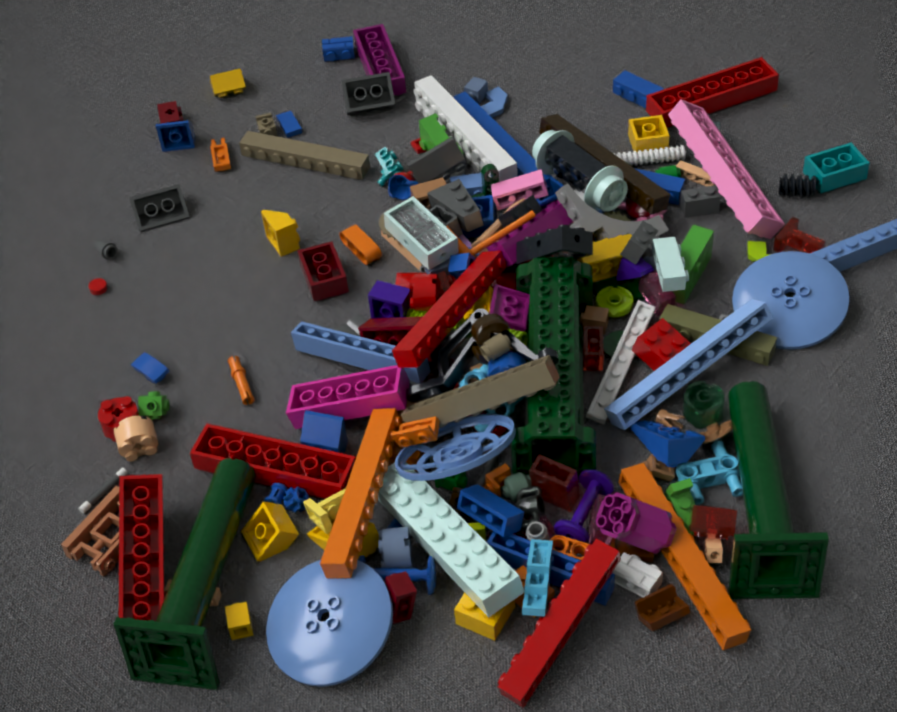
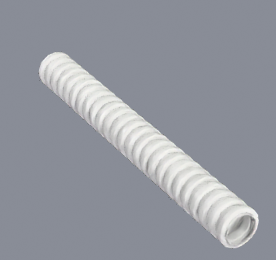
M677 145L675 148L670 146V148L665 147L663 149L661 147L659 149L654 148V150L649 149V151L644 149V151L638 150L636 152L635 150L633 153L631 151H628V153L623 152L622 154L619 152L616 156L630 166L633 164L637 166L638 164L643 165V163L647 165L648 163H659V161L663 163L664 161L669 162V160L673 162L675 159L677 161L680 159L685 160L686 149L684 145L680 147Z

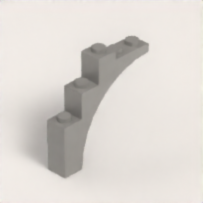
M568 183L555 193L558 201L567 211L569 218L574 222L570 225V228H585V231L595 233L598 241L605 238H614L618 235H633L642 221L651 224L659 230L656 236L660 237L669 230L660 215L642 221H622L601 214L587 205Z

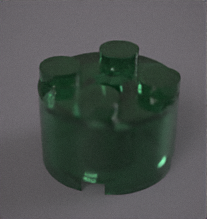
M697 381L690 384L686 388L683 400V415L685 419L697 429H703L713 423L720 422L723 417L725 394L722 388L714 383L712 385L706 384V381Z

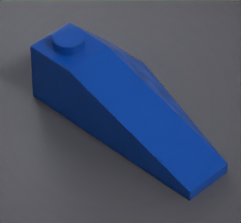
M648 420L636 421L629 427L658 461L665 463L667 467H677L678 464L687 463L705 441V436L688 430L686 433L679 432L677 427H664V424Z

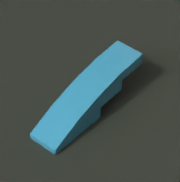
M531 539L522 615L545 617L552 561V540Z

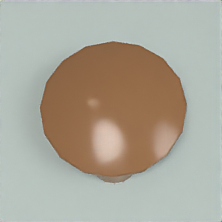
M726 421L721 425L716 422L707 426L708 431L699 433L705 436V441L702 444L713 443L724 438L733 429L732 421Z

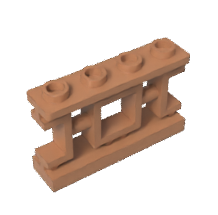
M115 486L61 544L66 557L78 561L84 553L94 558L90 562L92 568L95 571L98 570L102 576H106L109 571L113 570L119 561V532L112 539L102 535L111 524L119 527V517L114 515L119 510L118 486ZM91 539L96 541L92 547L87 545ZM104 546L109 548L105 554L100 552Z

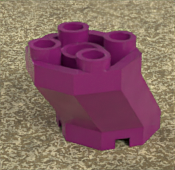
M618 492L605 496L596 516V524L600 528L601 533L655 554L660 552V549L671 546L677 530L675 524L672 523L671 518L673 517L670 512Z

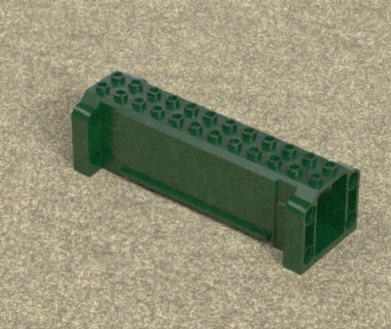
M574 257L534 258L529 263L519 265L516 269V290L530 294L527 348L535 355L544 348L556 350L559 362L554 366L560 377L554 388L547 391L542 389L533 396L526 397L525 427L516 428V435L511 445L513 474L522 472L525 475H529L532 483H580L579 476L583 471L596 470V432L593 428L584 427L582 326H579V317L582 312L585 313L586 305H593V270L590 264L581 263ZM533 439H549V442H552V439L576 440V446H533Z

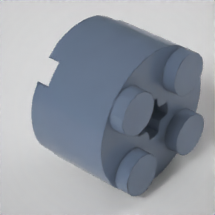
M408 526L379 530L378 547L379 553L382 554L381 568L413 569L412 545Z

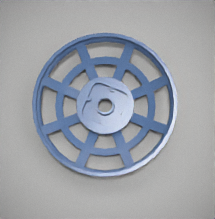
M480 414L465 417L457 423L454 421L449 422L438 430V437L453 432L454 438L442 442L433 448L425 446L427 443L404 447L395 459L397 473L408 480L426 481L453 476L475 468L501 453L513 441L516 435L513 420L500 414ZM489 424L484 432L465 435L461 433V429L466 427ZM496 425H501L509 430L501 438L491 433ZM486 439L493 441L484 447L481 445ZM492 448L491 451H489L488 453L482 455L483 452H485V451H487V450H489V449ZM419 450L425 453L418 460L417 465H405L408 458L415 451ZM431 456H433L434 462L425 464V462ZM434 467L437 468V470H435V471H433V472H431V473L426 472V471L424 470V469L434 468ZM404 470H417L418 473H409Z

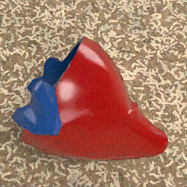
M412 171L395 173L389 179L388 193L391 198L407 200L411 197L410 186L418 184Z

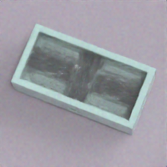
M414 196L384 212L385 228L428 270L446 261L451 255L459 253L458 238Z

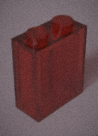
M539 454L529 470L532 486H539L541 488V496L544 501L571 512L580 497L577 470Z

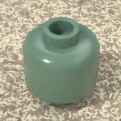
M518 472L504 479V486L501 489L505 498L509 497L512 502H517L519 490L531 487L533 483L529 475Z

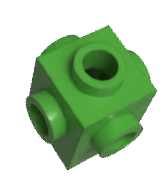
M150 391L148 395L138 396L139 416L161 419V416L166 415L167 411H169L170 403L167 395H160V391Z

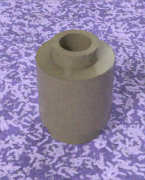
M499 333L485 341L483 346L480 347V351L487 361H494L510 351L511 341L507 335Z

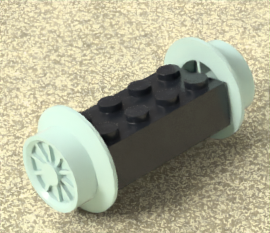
M549 130L541 134L534 143L532 155L536 160L537 169H542L545 175L555 173L562 176L567 183H571L579 192L582 191L584 193V202L596 211H612L625 199L628 186L624 181L622 170L617 166H605L575 144L574 137L570 132L566 130Z

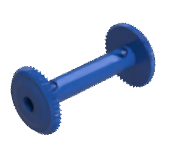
M361 555L358 561L366 564L365 556ZM432 556L428 557L427 569L374 568L383 581H385L386 576L406 571L412 582H427L428 595H432L435 591L436 564Z

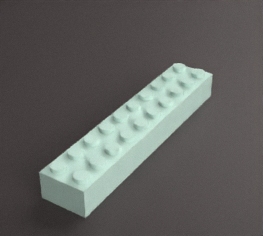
M395 462L388 466V471L385 472L383 477V486L378 493V501L403 527H409L410 535L435 559L440 567L488 618L525 592L520 576L426 481H413L401 477L397 473ZM404 470L409 473H417L415 470Z

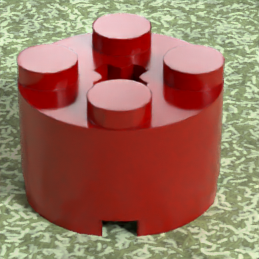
M415 274L410 279V290H413V296L410 298V309H414L415 312L428 311L440 298L439 280H435L438 278V274Z
M129 396L104 400L98 411V419L105 437L112 439L114 442H116L114 428L116 427L117 429L119 422L131 416H139L137 406Z

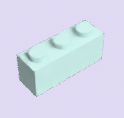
M675 237L653 239L652 255L662 292L685 290L686 282L689 281L688 270L684 269L685 259L681 257V245L677 244Z

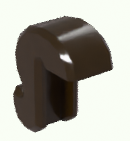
M498 314L484 315L478 318L472 325L471 335L478 345L472 346V352L479 363L487 365L489 361L483 357L480 347L483 346L485 341L492 338V333L510 329L506 320Z

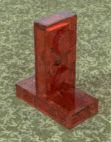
M792 217L775 237L773 251L777 253L782 252L788 245L810 254L824 248L825 241L799 231V219Z

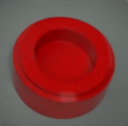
M101 278L92 280L88 285L90 293L93 295H101L108 289L106 281Z

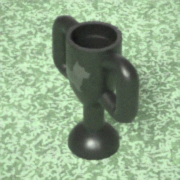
M539 486L523 488L517 494V503L514 506L524 511L523 518H533L522 521L521 530L527 529L528 525L532 522H539L540 516L545 514V503Z

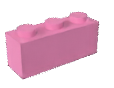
M542 169L491 184L492 197L497 210L508 208L522 198L527 199L532 195L536 199L548 196L547 183Z

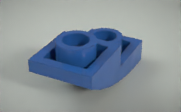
M145 352L131 364L134 370L142 373L147 380L155 384L162 381L169 372L166 366Z

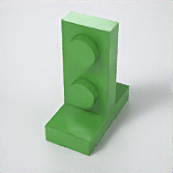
M689 478L670 484L664 495L672 503L677 516L683 520L688 533L694 536L705 532V527L690 492L693 484Z

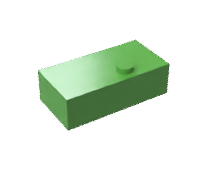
M696 225L691 227L681 244V257L685 259L684 269L688 270L689 281L686 282L685 290L664 292L663 298L680 304L686 303L712 257L713 230Z

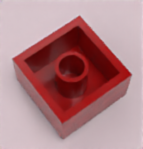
M662 318L637 337L631 350L655 371L691 343Z

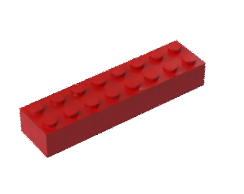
M760 57L649 94L646 97V112L650 116L662 115L666 128L674 126L668 114L681 99L702 107L709 114L777 91L779 74Z
M206 423L190 451L195 469L214 473L221 460L226 458H232V460L240 459L254 469L256 475L255 483L272 486L273 483H281L288 489L291 487L295 489L299 486V488L306 490L308 495L324 499L346 488L356 460V456Z
M162 474L119 476V617L156 621L165 599Z

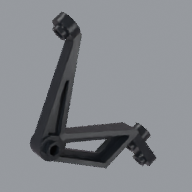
M482 308L475 310L436 349L439 377L429 379L420 384L411 385L406 390V397L409 402L418 403L454 389L474 357L472 346L478 345L471 337L451 367L449 357L471 334L474 322L478 318L490 314L487 310ZM508 330L491 334L492 337L499 333L507 335L511 341L510 350L520 354L529 361L550 355L554 365L559 362L558 353L552 348H544L535 355Z

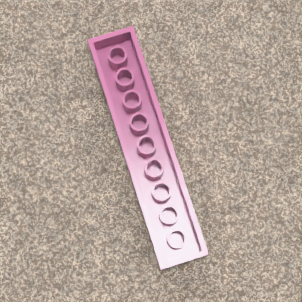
M681 99L668 114L672 120L671 123L680 131L679 135L686 140L688 148L695 153L694 157L703 165L702 169L710 175L711 182L719 189L718 192L727 200L726 204L733 209L735 217L744 225L743 229L748 234L771 239L785 223L706 111L700 106Z

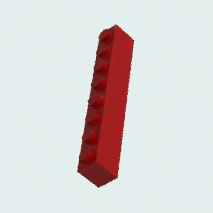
M597 538L593 544L587 546L584 558L581 562L578 561L575 564L572 576L569 580L566 579L563 582L560 594L549 603L548 612L545 617L541 616L535 626L536 630L532 635L526 637L523 643L524 648L520 654H515L511 660L510 669L507 673L504 672L498 680L500 694L522 708L525 707L621 560L620 552Z

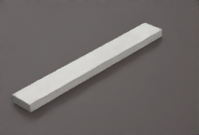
M637 301L589 407L586 418L605 424L608 416L604 408L615 401L635 356L631 349L637 337L646 331L655 311V306Z

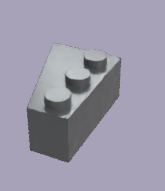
M460 179L427 192L431 208L435 205H440L446 211L454 213L457 216L461 229L470 232L483 226L480 210Z

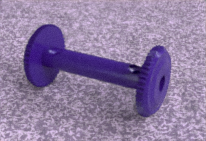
M585 470L580 474V483L586 488V491L571 521L560 520L555 523L554 531L556 535L585 543L589 542V533L582 526L597 495L606 496L614 490L611 479L606 474L597 470Z

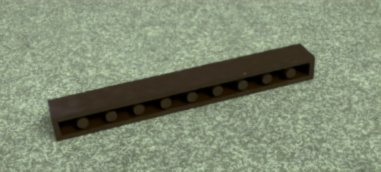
M553 114L541 118L540 134L549 130H566L573 135L576 145L605 166H617L623 172L624 181L628 186L626 197L651 215L667 210L670 193L560 115Z

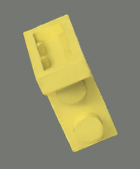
M345 489L319 503L314 502L311 498L303 501L309 519L326 534L332 530L331 521L336 518Z

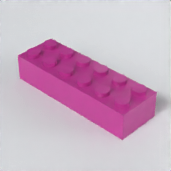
M397 365L292 385L286 415L293 427L300 429L303 426L306 410L344 417V420L370 416L373 409L396 408L397 411L406 409V390L409 388L410 380L404 368H398Z

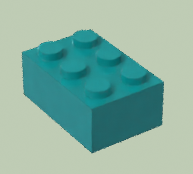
M851 142L805 156L803 174L808 175L810 180L815 175L816 189L819 193H824L867 179L870 163Z

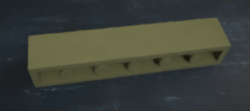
M667 304L659 320L664 318L684 338L692 343L722 321ZM756 331L730 350L728 354L768 366L776 350L777 337Z

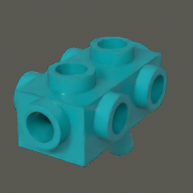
M386 146L375 153L383 168L381 171L383 175L377 183L383 186L395 173L403 172L404 167L399 161H396L398 157L394 151H389Z

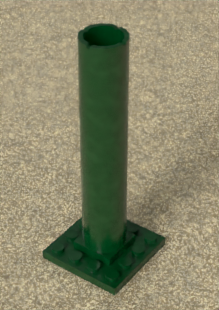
M741 382L730 389L728 402L749 534H734L728 594L731 599L819 598L829 542L828 533H794L768 390L759 382Z
M226 458L218 463L156 621L116 617L113 625L131 680L218 690L220 681L206 627L202 626L256 480L255 471L248 463L240 459L232 460V458Z

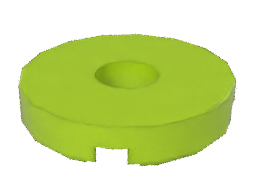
M613 286L606 287L596 297V306L609 308V317H621L628 314L632 310L634 303L631 292L619 286L618 288H613ZM611 300H618L619 302L613 303Z

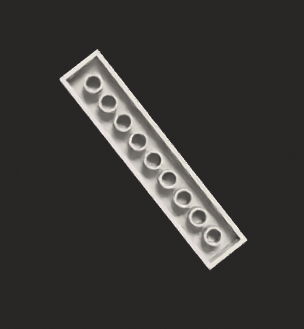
M432 75L414 82L416 109L424 117L434 113L438 115L439 124L441 126L445 125L447 128L446 134L449 138H454L463 151L467 164H470L476 173H481L485 165L494 164L499 172V182L517 177V162Z

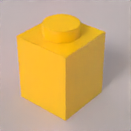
M247 602L225 606L231 639L236 640L254 636Z

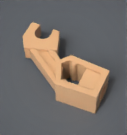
M706 514L707 539H705V558L708 563H722L723 547L721 539H716L715 514Z

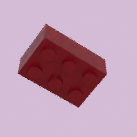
M332 241L298 250L300 266L313 301L349 292L347 277Z

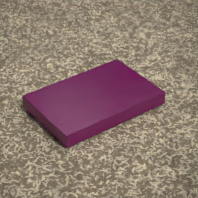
M495 284L489 313L502 316L510 329L525 332L530 294Z

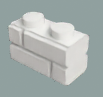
M623 553L620 557V562L612 572L615 574V583L641 597L657 591L662 584L663 572L656 565H648L642 562L636 555Z

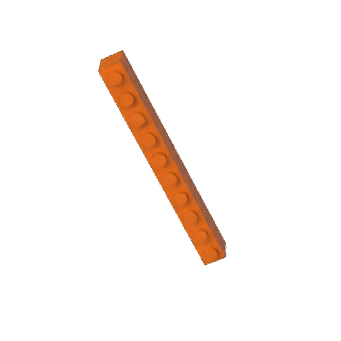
M396 408L373 409L320 562L326 578H351L354 569L357 567V558L359 552L362 551L364 537L368 533V524L373 517L374 505L378 502V493L383 486V477L385 472L388 471V462L393 455V446L396 442L392 438V433L399 431V425L402 424V418L398 415Z
M644 463L621 469L618 483L626 496L672 514L673 518L671 520L677 530L671 546L660 550L722 650L746 643L751 631L749 622L742 617L737 604L732 601L725 585L721 584L717 578L714 568L710 567L706 561L703 551L699 550L695 544L694 537L686 530L683 520L677 516L672 503L663 494L662 487L654 480L652 472L647 469Z

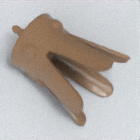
M661 409L658 414L655 413L656 423L664 424V427L674 426L679 429L683 428V425L675 420L685 419L684 416L671 414L664 409Z

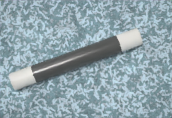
M122 467L78 508L79 511L83 514L87 512L119 482V476L128 474L127 470Z

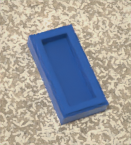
M292 111L276 115V119L287 138L303 133Z

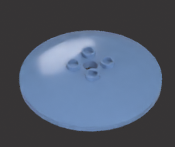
M797 251L774 253L751 264L737 280L732 297L734 312L751 299L766 302L773 319L757 331L777 337L776 348L778 349L807 348L826 340L842 325L849 308V290L841 273L828 261L813 254ZM788 292L795 293V296L787 297L785 296V294Z
M321 560L313 562L295 573L276 595L267 619V644L277 666L295 681L317 687L343 683L364 671L382 651L392 626V599L387 585L379 574L361 561L357 560V567L354 569L351 578H326L320 565ZM329 612V618L326 621H321L322 614Z

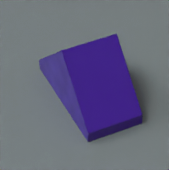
M622 257L616 280L621 281L641 277L654 271V269L642 258L635 265L625 257Z

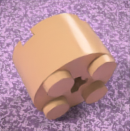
M131 416L121 420L117 429L116 427L114 428L119 454L125 457L127 461L132 462L139 456L145 454L150 456L157 452L158 439L153 421L150 418L142 419L141 416Z

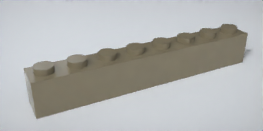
M247 131L239 142L241 154L246 157L363 180L370 169L369 154Z
M550 355L407 406L401 416L405 423L437 416L440 421V429L449 422L454 421L457 423L466 416H477L485 409L494 410L502 403L507 402L510 404L517 401L519 397L533 396L542 389L544 391L550 390L556 386L560 376Z

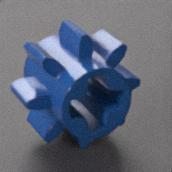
M297 486L295 489L291 487L285 491L286 496L283 497L284 505L289 511L295 513L306 509L303 501L309 499L306 490Z

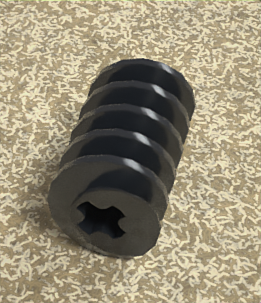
M784 173L782 178L780 176L779 195L784 190L786 196H788L790 191H792L793 196L797 192H799L800 197L803 196L804 192H806L807 197H810L811 193L815 196V175L812 176L811 180L808 175H805L804 179H802L801 174L798 175L797 179H795L794 174H791L789 179L787 173Z

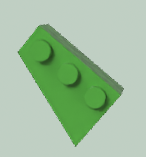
M436 113L419 120L421 140L419 144L426 152L449 139L445 132L447 128L445 125L441 126L439 124Z

